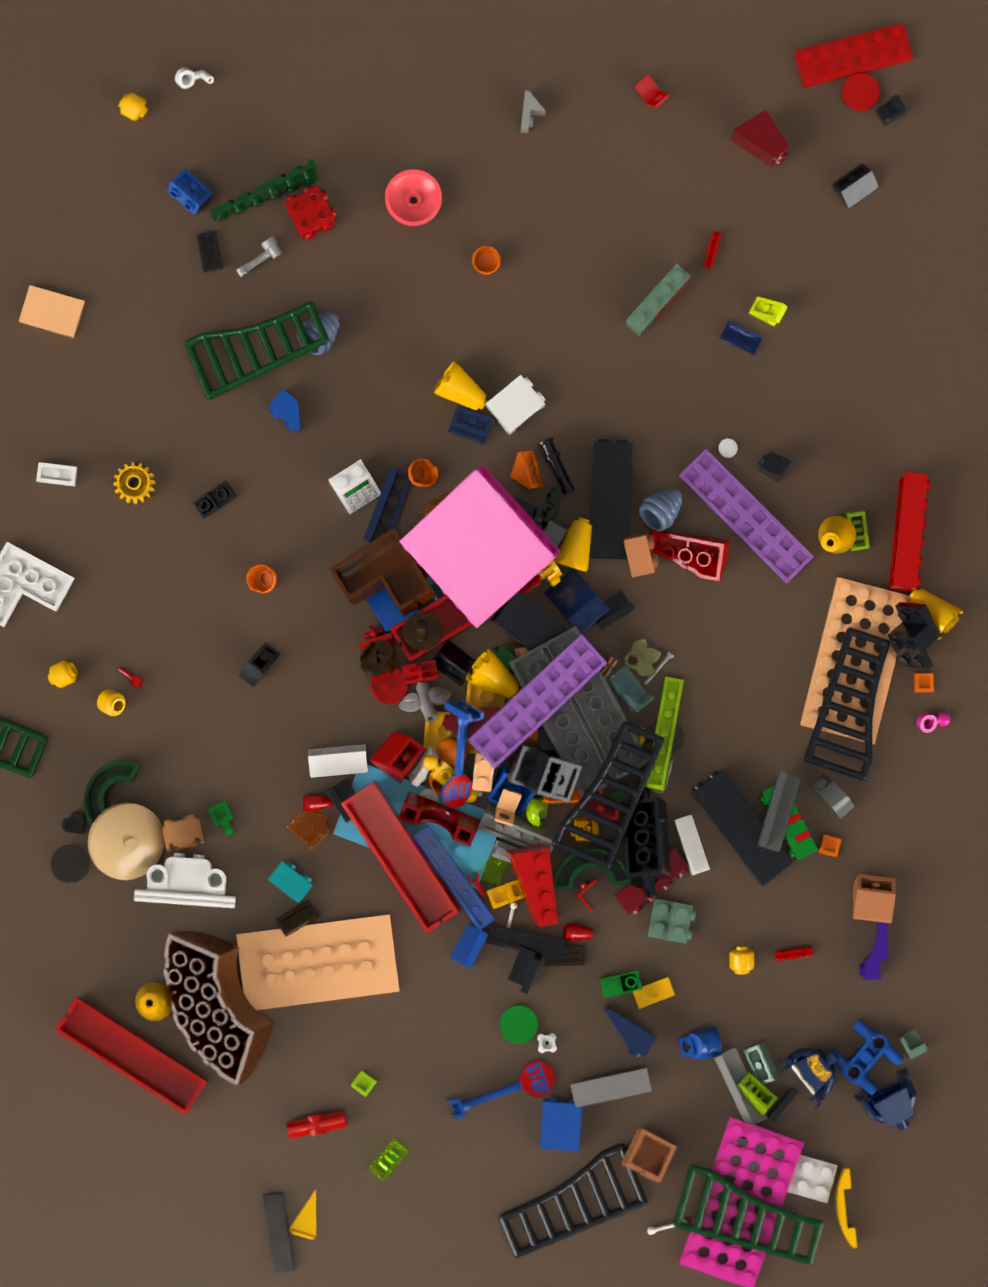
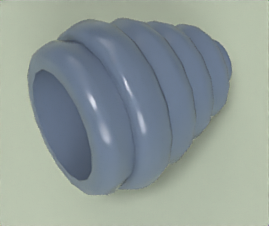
M333 312L319 314L329 342L309 353L319 356L331 349L340 327L339 318ZM312 318L302 323L310 343L320 338ZM297 332V339L303 347L302 341Z
M668 488L646 497L639 508V514L644 523L655 531H664L666 528H670L680 511L682 494L677 489Z

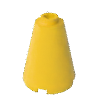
M452 362L443 373L442 379H439L433 392L440 397L475 411L478 408L482 410L488 401L485 399L487 395L458 363Z
M843 516L827 518L820 525L818 531V538L822 547L826 551L835 554L844 553L851 549L857 537L853 523Z
M580 517L578 521L573 520L557 547L561 553L553 559L554 562L587 572L592 525L589 524V520Z
M923 588L920 590L915 589L909 596L911 598L909 603L926 604L940 634L942 632L947 634L960 619L957 616L958 613L963 614L960 608Z
M487 649V653L484 651L471 667L473 668L472 674L468 672L466 676L468 682L507 699L514 697L521 690L517 679L490 649Z
M152 982L142 986L137 992L135 1007L144 1019L159 1021L170 1014L172 1007L171 1003H168L165 985ZM149 999L153 1001L152 1007L149 1004Z

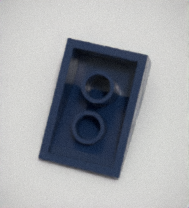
M571 569L560 579L561 581L554 587L551 586L544 594L572 627L576 626L580 634L583 635L610 612V609L574 569Z
M604 1006L603 1011L625 1045L629 1048L628 1052L637 1058H640V1056L646 1057L657 1037Z

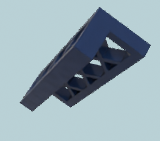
M390 468L365 533V542L371 543L374 541L373 538L376 532L383 530L384 533H387L385 528L389 527L388 531H390L395 526L411 484L409 477L399 473L396 469ZM397 477L407 480L405 487L397 490L394 484ZM397 494L399 503L397 506L390 508L387 501L389 497ZM390 512L393 518L392 522L383 526L381 517L383 514Z

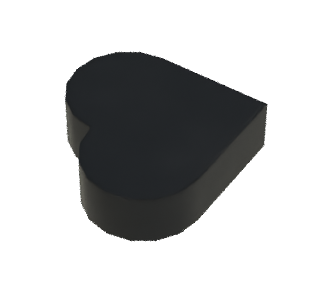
M79 811L73 812L70 818H65L62 821V829L69 833L83 834L85 815Z

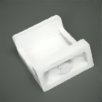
M521 375L485 404V407L509 435L514 433L521 424L538 410L545 407L543 395L539 391L536 393L532 389V382L527 377L523 378Z

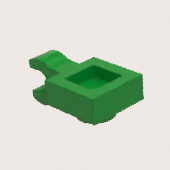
M226 801L208 809L216 827L222 825L228 837L235 834L229 822L234 817Z

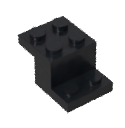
M899 602L895 608L902 623L888 634L891 646L894 648L898 660L903 667L929 670L933 663L926 649L941 635L926 604Z
M520 744L507 781L527 787L537 794L569 803L582 766L563 760L553 753Z

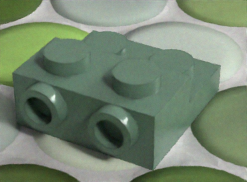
M654 899L647 936L686 944L687 940H691L692 929H689L690 921L694 922L696 910H692V905Z

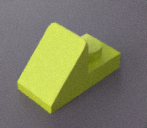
M757 296L749 314L775 326L776 323L781 321L787 306L784 303Z

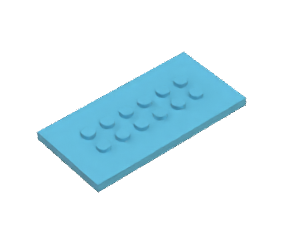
M367 765V773H356L352 783V788L356 793L376 780L398 815L409 791L420 795L423 790L430 789L422 785L416 787L407 779H404L400 784L384 771ZM438 795V803L447 806V805L441 800V796ZM466 802L461 807L453 808L482 820L485 809ZM340 814L333 834L370 848L353 821L346 823ZM402 820L412 836L429 825L465 877L468 879L469 875L471 881H476V872L479 874L480 882L497 836L477 829L473 842L469 847L452 840L451 834L438 824L422 822L415 825ZM470 882V884L473 886V888L477 889V887H475L474 883H471V882Z

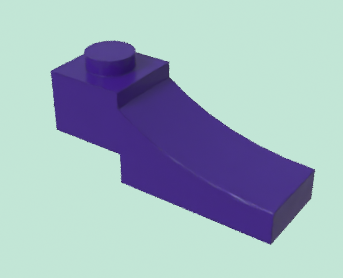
M877 922L873 948L868 958L862 960V964H859V974L863 976L864 980H881L880 960H888L887 923Z

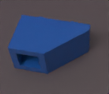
M282 389L268 406L269 410H271L270 415L277 420L281 418L286 422L285 426L290 431L294 432L296 430L299 433L301 431L299 403Z

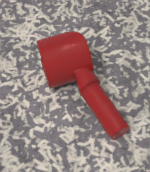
M120 667L119 671L132 679L130 685L140 688L143 682L142 678Z
M475 872L477 875L476 881H471L468 875L469 882L474 883L481 896L485 897L486 893L479 882V874Z

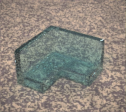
M623 666L607 679L627 706L635 712L641 710L654 699L653 695L644 690L627 666Z

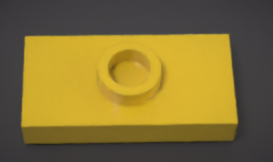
M668 977L642 986V990L632 992L639 1009L675 995Z

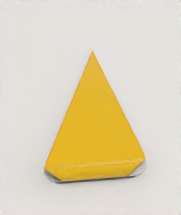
M316 1190L291 1225L289 1230L292 1234L307 1239L316 1238Z

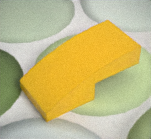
M518 879L485 891L491 909L525 898L518 884Z

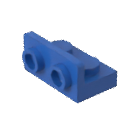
M186 168L171 180L167 190L174 199H177L184 205L186 210L194 215L213 196V192Z

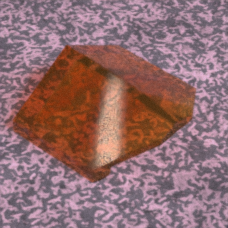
M303 809L288 825L287 829L307 848L313 851L330 832V820L320 812H308Z

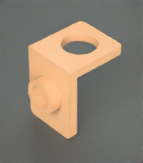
M504 788L495 809L494 820L513 826L514 814L522 794ZM500 814L508 816L509 819L506 820L501 818Z

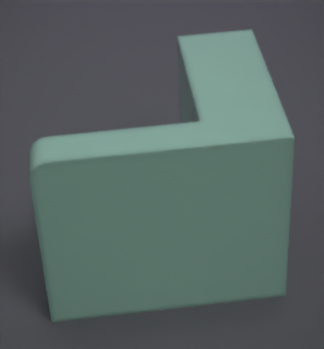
M915 1029L898 1037L909 1059H913L928 1051Z

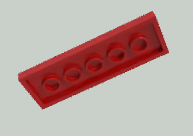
M904 23L794 51L803 88L901 64L914 59Z

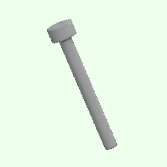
M669 651L666 654V658L655 669L656 674L670 658L674 657ZM655 675L649 676L644 684L647 685Z

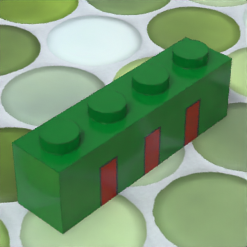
M774 786L761 792L762 796L760 799L765 807L769 806ZM794 803L783 841H786L789 846L786 850L790 858H795L798 861L818 851V848Z

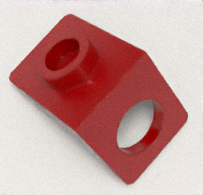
M648 74L634 85V88L647 105L657 108L670 96L668 93L661 91Z
M597 878L590 883L588 880L579 887L581 891L576 894L590 912L592 908L581 897V894L597 882Z

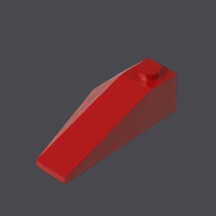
M651 531L655 544L652 549L653 552L667 560H672L684 569L692 571L700 578L721 581L728 561L731 540L674 532Z

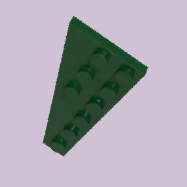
M314 159L308 160L309 165L305 167L296 166L292 168L287 176L286 174H281L255 187L256 191L253 193L245 192L241 194L237 201L229 200L211 209L210 213L213 220H218V222L224 221L231 214L235 213L238 215L245 212L248 207L262 205L265 200L278 199L282 193L287 191L292 193L304 184L306 186L314 184L319 179Z

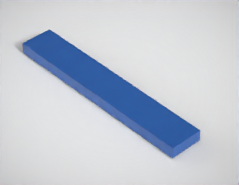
M427 825L415 833L412 837L479 931L493 922L495 917L431 827Z

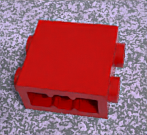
M314 186L308 187L303 191V194L299 196L296 194L292 195L284 202L285 208L302 240L305 238L310 240L317 235L316 233L322 230L326 232L336 224L335 217L337 215L333 207H328L326 201L329 199L325 191H320L318 186L315 188Z

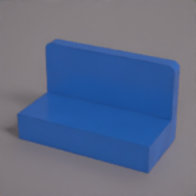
M467 924L451 955V959L471 969L488 934Z

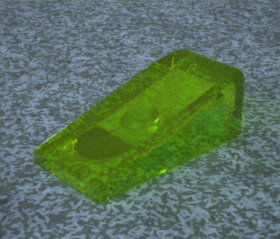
M490 854L481 880L498 887L508 862L492 857Z

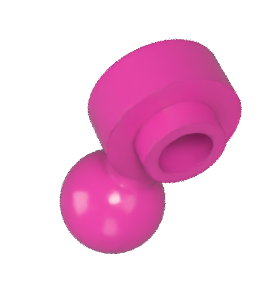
M944 711L939 712L936 717L929 712H924L917 718V727L923 732L929 733L936 728L937 724L941 727L949 725L951 717Z

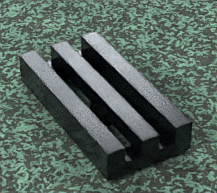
M216 232L198 234L197 240L204 273L223 269ZM210 236L213 238L218 265H214L209 240ZM201 238H205L210 261V266L208 267Z
M790 1087L767 1117L775 1122L799 1092L795 1088Z

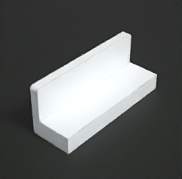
M366 744L308 749L310 777L312 778L368 772Z
M692 815L673 820L691 876L710 870Z

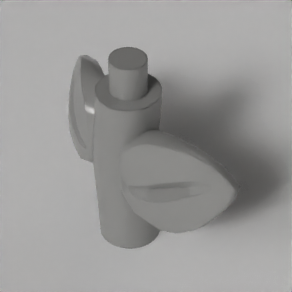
M425 681L419 682L416 686L417 693L406 695L398 706L406 712H415L421 709L425 721L433 722L438 719L434 705L444 704L445 701L450 699L452 693L438 686L430 689L429 684Z

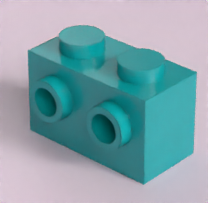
M282 861L268 880L294 901L300 903L312 888L313 884L310 883L312 879L305 873L300 875L296 872L297 867L290 861H287V863Z

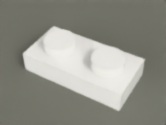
M39 462L36 481L75 487L77 467Z
M430 745L408 775L411 784L416 787L426 780L430 771L423 766V759L427 755H434L439 760L436 748Z

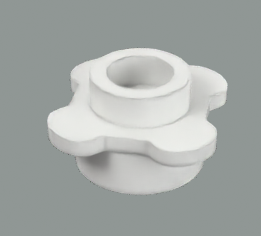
M553 1033L549 1035L539 1034L537 1037L539 1041L538 1051L540 1053L545 1051L555 1052L557 1050L555 1045L556 1035Z

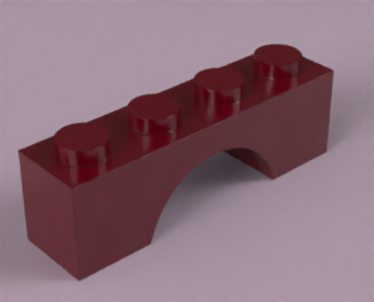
M410 791L398 817L415 825L422 822L438 824L451 834L452 840L469 847L481 822L478 818L453 808L451 809L448 806Z
M675 848L669 851L671 877L657 879L655 882L656 892L661 888L665 891L673 884L671 882L672 879L676 876L681 878L688 872L686 868L689 865ZM630 884L614 896L627 914L633 913L634 915L643 908L641 905L646 900L650 903L656 898H644V888H637Z

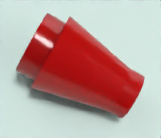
M310 793L303 795L304 811L313 812L324 808H331L330 796Z
M570 922V924H565L564 939L569 942L592 939L593 929Z

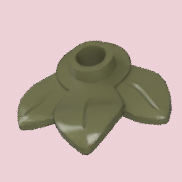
M639 639L633 643L631 651L625 654L623 662L628 669L636 670L641 676H653L656 674V671L652 664L659 659L661 652L654 648H647L646 639ZM631 657L636 658L637 662L635 664L629 662Z

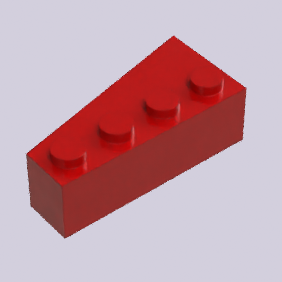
M544 844L506 850L533 922L539 927L557 924L558 917L549 848Z

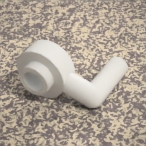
M181 68L175 75L176 83L182 88L191 87L195 79L202 78L209 84L214 81V78L204 70L192 72L188 68Z

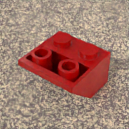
M393 731L371 758L370 762L401 784L422 757L426 748L411 737Z

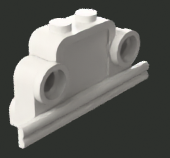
M174 853V857L166 859L164 866H151L147 871V890L135 889L134 901L235 908L236 896H225L226 875L220 869H212V863L205 859V855H193V858H185L186 854Z

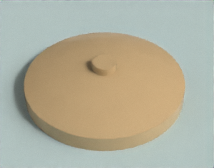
M125 802L107 808L96 818L90 829L88 849L93 863L104 874L118 880H132L145 875L151 866L157 864L162 855L165 842L162 824L151 810L140 804Z

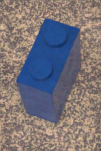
M547 1097V1100H543L540 1149L579 1152L582 1107H575L574 1099L560 1102L559 1098Z

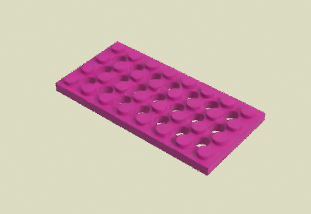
M730 1116L712 1169L723 1177L727 1173H732L735 1176L733 1184L766 1202L782 1207L804 1141ZM744 1136L747 1138L748 1142L745 1146L737 1145L736 1141L739 1137ZM758 1143H764L766 1150L758 1153L755 1150V1146ZM775 1150H783L785 1152L784 1157L776 1159L773 1156ZM733 1155H739L741 1162L734 1165L730 1162V1158ZM757 1161L760 1164L759 1169L751 1171L749 1169L750 1162ZM772 1167L778 1170V1175L773 1178L767 1175L768 1169ZM747 1179L753 1181V1187L751 1189H744L742 1186L743 1181ZM716 1180L713 1182L701 1227L707 1229L714 1226L715 1219L711 1217V1213L714 1210H718L720 1200L717 1196L724 1189V1186ZM762 1187H771V1194L768 1196L762 1195ZM732 1191L720 1232L730 1235L734 1226L729 1221L731 1217L737 1216L739 1207L736 1205V1201L742 1198ZM748 1202L739 1235L740 1238L750 1240L752 1232L748 1230V1226L750 1223H755L757 1213L754 1211L756 1205ZM766 1211L758 1243L769 1245L778 1214ZM689 1232L679 1264L744 1287H754L766 1253L754 1249L745 1251L742 1249V1246L726 1244L721 1240ZM706 1246L710 1252L707 1256H701L698 1253L699 1248ZM718 1254H727V1261L719 1262L717 1260ZM739 1259L745 1260V1268L738 1269L735 1266L736 1261Z

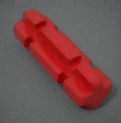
M713 231L711 234V241H709L705 255L706 258L703 263L705 268H713L714 259L719 247L718 242H720L722 236L719 232Z
M811 946L803 947V949L799 947L785 949V951H775L776 961L813 956Z

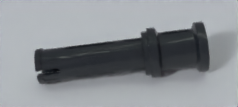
M551 437L537 445L541 447L545 455V461L552 467L565 495L574 491L575 488L561 462V453L557 451L553 443L554 439Z

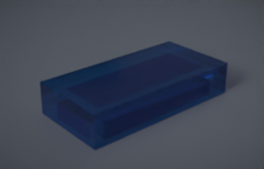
M728 321L720 337L721 340L752 355L755 354L763 338Z

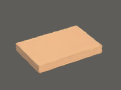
M30 285L19 322L74 338L85 301Z

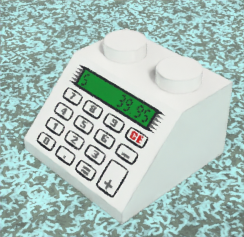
M361 459L328 479L349 515L381 494Z

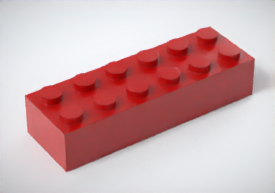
M904 472L899 478L888 590L912 592L917 589V586H920L921 575L918 574V569L922 567L923 562L920 550L924 547L925 542L922 531L926 528L927 522L924 512L928 509V499H926V492L930 489V480L927 479L928 474Z

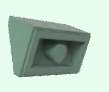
M765 1042L743 1050L754 1077L760 1083L766 1084L780 1077Z

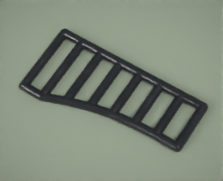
M851 627L847 628L804 757L806 762L861 781L867 779L873 761L872 733L875 698L884 662L891 644L889 640ZM852 636L881 645L879 656L849 647ZM848 654L876 664L873 675L843 665L846 655ZM840 673L871 682L869 694L838 684ZM834 691L867 701L866 713L832 702ZM828 709L864 720L865 733L825 720ZM822 727L865 741V753L819 738ZM816 745L864 761L861 772L814 757Z
M624 721L598 775L578 803L559 823L552 840V845L605 869H610L664 743V738ZM627 730L654 741L655 744L651 753L623 741ZM619 749H624L647 759L644 770L615 759ZM611 765L639 777L640 780L637 787L633 788L606 776ZM601 783H605L633 797L629 806H626L596 793V790ZM590 799H593L625 813L622 823L619 824L583 807ZM578 814L618 831L614 842L574 826L570 822ZM564 831H569L610 849L607 859L604 860L562 842L561 838Z
M618 1144L602 1151L579 1172L555 1189L499 1216L516 1258H520L647 1205V1199L636 1172L625 1167L638 1197L637 1201L627 1204L609 1157L620 1153L623 1160L627 1152L624 1144ZM600 1162L604 1165L620 1208L609 1211L593 1172V1169ZM586 1175L602 1212L601 1216L593 1219L589 1214L577 1184ZM570 1187L584 1219V1223L573 1226L561 1193ZM553 1198L567 1229L557 1234L544 1206V1203ZM536 1207L548 1234L547 1238L537 1241L526 1214L527 1211ZM518 1215L530 1242V1245L521 1249L508 1221Z

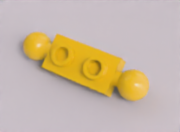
M427 755L423 759V766L427 770H433L430 775L443 786L454 775V769L443 760L438 764L436 756ZM472 790L471 796L466 801L467 803H473L477 800L478 794L476 790Z

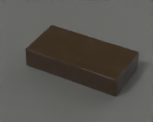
M307 900L275 920L285 937L319 918L310 901Z

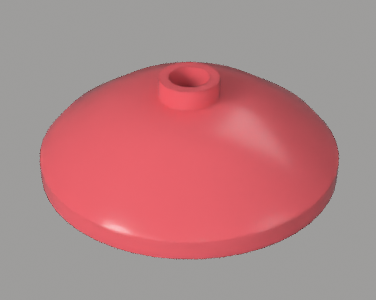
M410 169L398 173L391 179L386 188L385 203L390 215L399 223L407 226H420L431 221L439 212L442 203V192L433 176L422 170ZM412 198L417 199L415 204L410 202Z

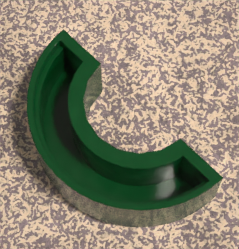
M116 761L104 765L92 775L84 792V808L92 824L107 809L106 797L111 787L118 782L128 781L134 783L142 765L130 761Z
M597 848L582 849L604 860L607 859L609 854L608 851ZM573 854L569 855L560 864L553 881L554 890L573 889L577 874L584 869L596 868L606 874L610 885L631 884V880L626 878L625 865L618 857H615L610 869H605Z

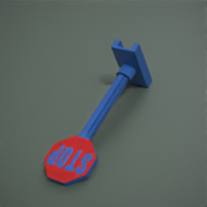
M461 698L457 700V705L445 701V709L458 716L457 723L459 724L454 775L442 787L441 800L451 809L463 806L471 796L472 781L463 774L467 725L469 722L484 719V712Z
M537 1060L524 1066L519 1076V1081L469 1100L467 1098L463 1100L451 1098L446 1101L447 1104H454L452 1109L455 1114L451 1115L452 1119H461L466 1117L465 1111L470 1110L471 1107L520 1089L535 1098L547 1095L551 1092L556 1078L551 1066Z

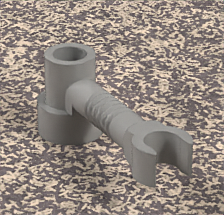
M274 236L261 244L265 250L261 255L237 269L241 277L269 257L275 259L283 253L278 247V242Z

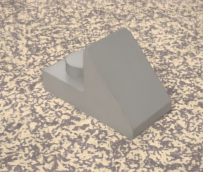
M525 90L521 132L528 133L529 127H533L534 116L530 115L545 116L546 111L530 91Z

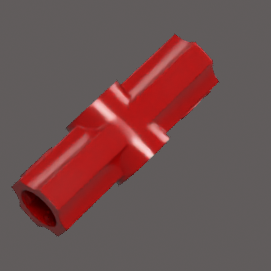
M344 1110L328 1114L310 1115L304 1119L286 1122L289 1139L306 1135H320L330 1130L347 1127Z

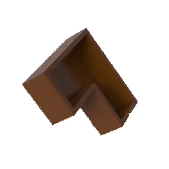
M395 528L334 565L330 570L345 596L353 605L385 586L398 610L406 616L419 607L418 603L423 605L437 595L420 566L416 563L415 558L404 550L403 545L400 543L403 538Z

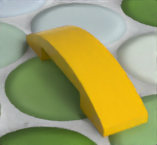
M844 1167L836 1187V1214L846 1240L853 1248H857L855 1227L847 1226L844 1189H851L850 1169Z

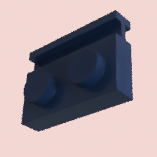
M457 406L448 432L484 445L494 418Z

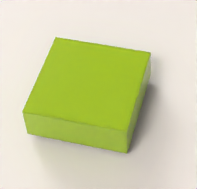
M361 1070L350 1086L366 1097L377 1083V1080Z

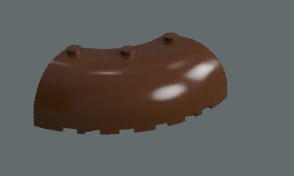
M175 931L169 933L164 958H166L164 976H166L167 984L165 988L168 1003H171L174 1012L172 1015L175 1023L187 1038L186 1042L190 1048L201 1056L207 1066L210 1065L224 1079L240 1085L251 1075L265 1050L273 1022L256 1011L242 991L237 974L239 947L217 937L199 932Z

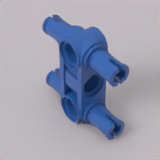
M858 1019L852 1028L864 1038V1043L850 1059H846L837 1050L833 1049L840 1058L834 1064L840 1068V1073L854 1085H860L870 1095H873L879 1087L866 1076L868 1070L880 1056L884 1055L896 1066L900 1064L904 1057L891 1046V1042L875 1029L872 1030ZM876 1037H880L883 1041L882 1046L879 1048L873 1045ZM851 1067H856L858 1070L855 1077L848 1075V1070Z

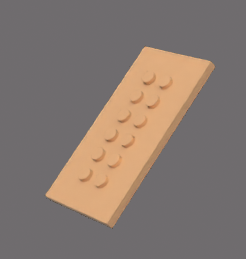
M390 914L305 925L285 937L281 929L236 934L243 993L255 1010L400 991Z

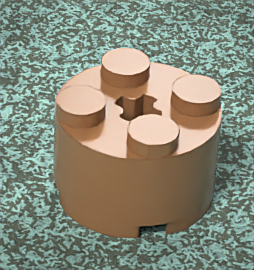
M194 815L184 816L183 820L180 821L175 819L164 821L165 826L162 827L167 851H171V848H175L176 851L196 847L199 841L201 844L205 842L200 819L195 818Z

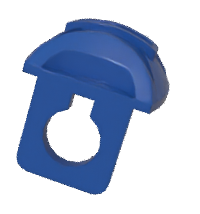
M716 1027L698 1029L689 1033V1037L679 1038L682 1057L693 1056V1059H708L721 1054V1040ZM685 1042H687L688 1045L690 1044L691 1049H689L688 1052L685 1050L684 1047Z

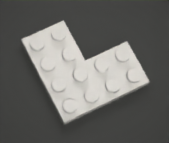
M6 542L0 553V625L2 627L6 626L23 594L57 612L75 578Z

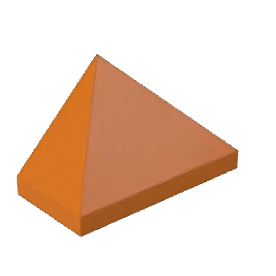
M533 450L517 454L510 475L511 478L527 489L544 487Z

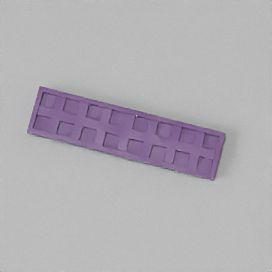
M707 449L679 475L786 584L814 557Z
M580 634L481 726L468 741L493 768H496L603 668L607 662L585 637Z

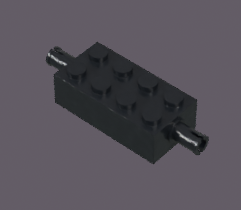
M644 788L624 836L626 878L634 882L644 881V898L657 897L655 880L671 877L666 801L659 797L650 798L649 788ZM630 801L622 802V804L629 806Z

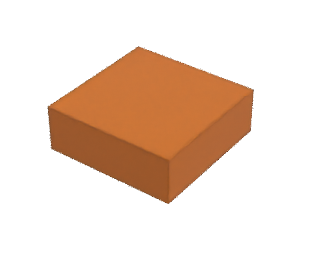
M913 673L914 693L934 692V673Z
M823 834L818 853L837 858L842 839Z

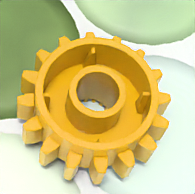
M132 462L131 466L124 464L125 468L123 470L118 469L119 475H114L117 482H114L113 485L118 487L115 493H122L119 498L123 500L126 497V503L128 504L131 500H133L135 505H137L138 500L144 503V497L151 498L149 492L155 491L151 487V485L156 484L155 480H151L154 474H148L150 469L148 467L143 469L142 463H139L138 466L134 462ZM138 479L139 485L135 488L130 487L131 480Z
M552 560L537 575L541 580L545 578L554 587L561 581L559 577L562 573Z

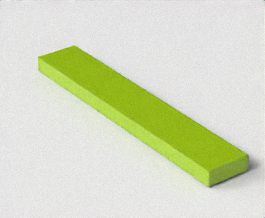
M665 676L655 734L663 737L664 743L645 788L664 791L684 684L683 679Z

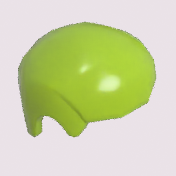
M533 798L526 808V817L534 827L543 825L540 819L547 816L548 803H545L543 798Z

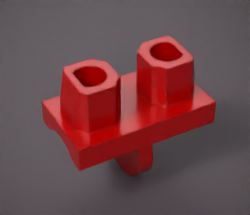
M372 625L369 626L371 632L365 633L364 637L365 639L373 637V639L359 643L360 650L363 651L368 644L378 642L380 639L388 641L393 646L392 640L394 639L392 633L376 637L383 634L382 628L374 630Z
M436 660L401 666L405 685L439 679Z

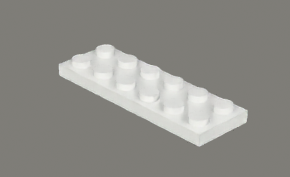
M741 1137L736 1141L739 1146H745L748 1142L747 1139ZM758 1143L755 1146V1150L758 1153H762L766 1150V1145ZM777 1149L773 1156L776 1159H782L785 1152ZM800 1154L787 1192L828 1203L838 1165ZM733 1155L730 1158V1162L737 1165L741 1162V1157ZM752 1161L749 1164L751 1171H757L760 1167L757 1161ZM772 1167L768 1169L767 1175L772 1178L776 1177L778 1170Z

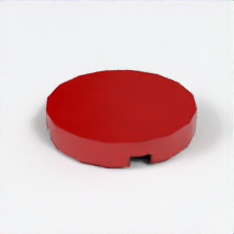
M864 73L850 76L842 88V99L845 105L857 112L871 109L878 101L880 95L877 81Z
M396 668L393 674L386 672L381 676H372L370 689L378 702L393 705L405 697L408 685L404 684L402 671Z

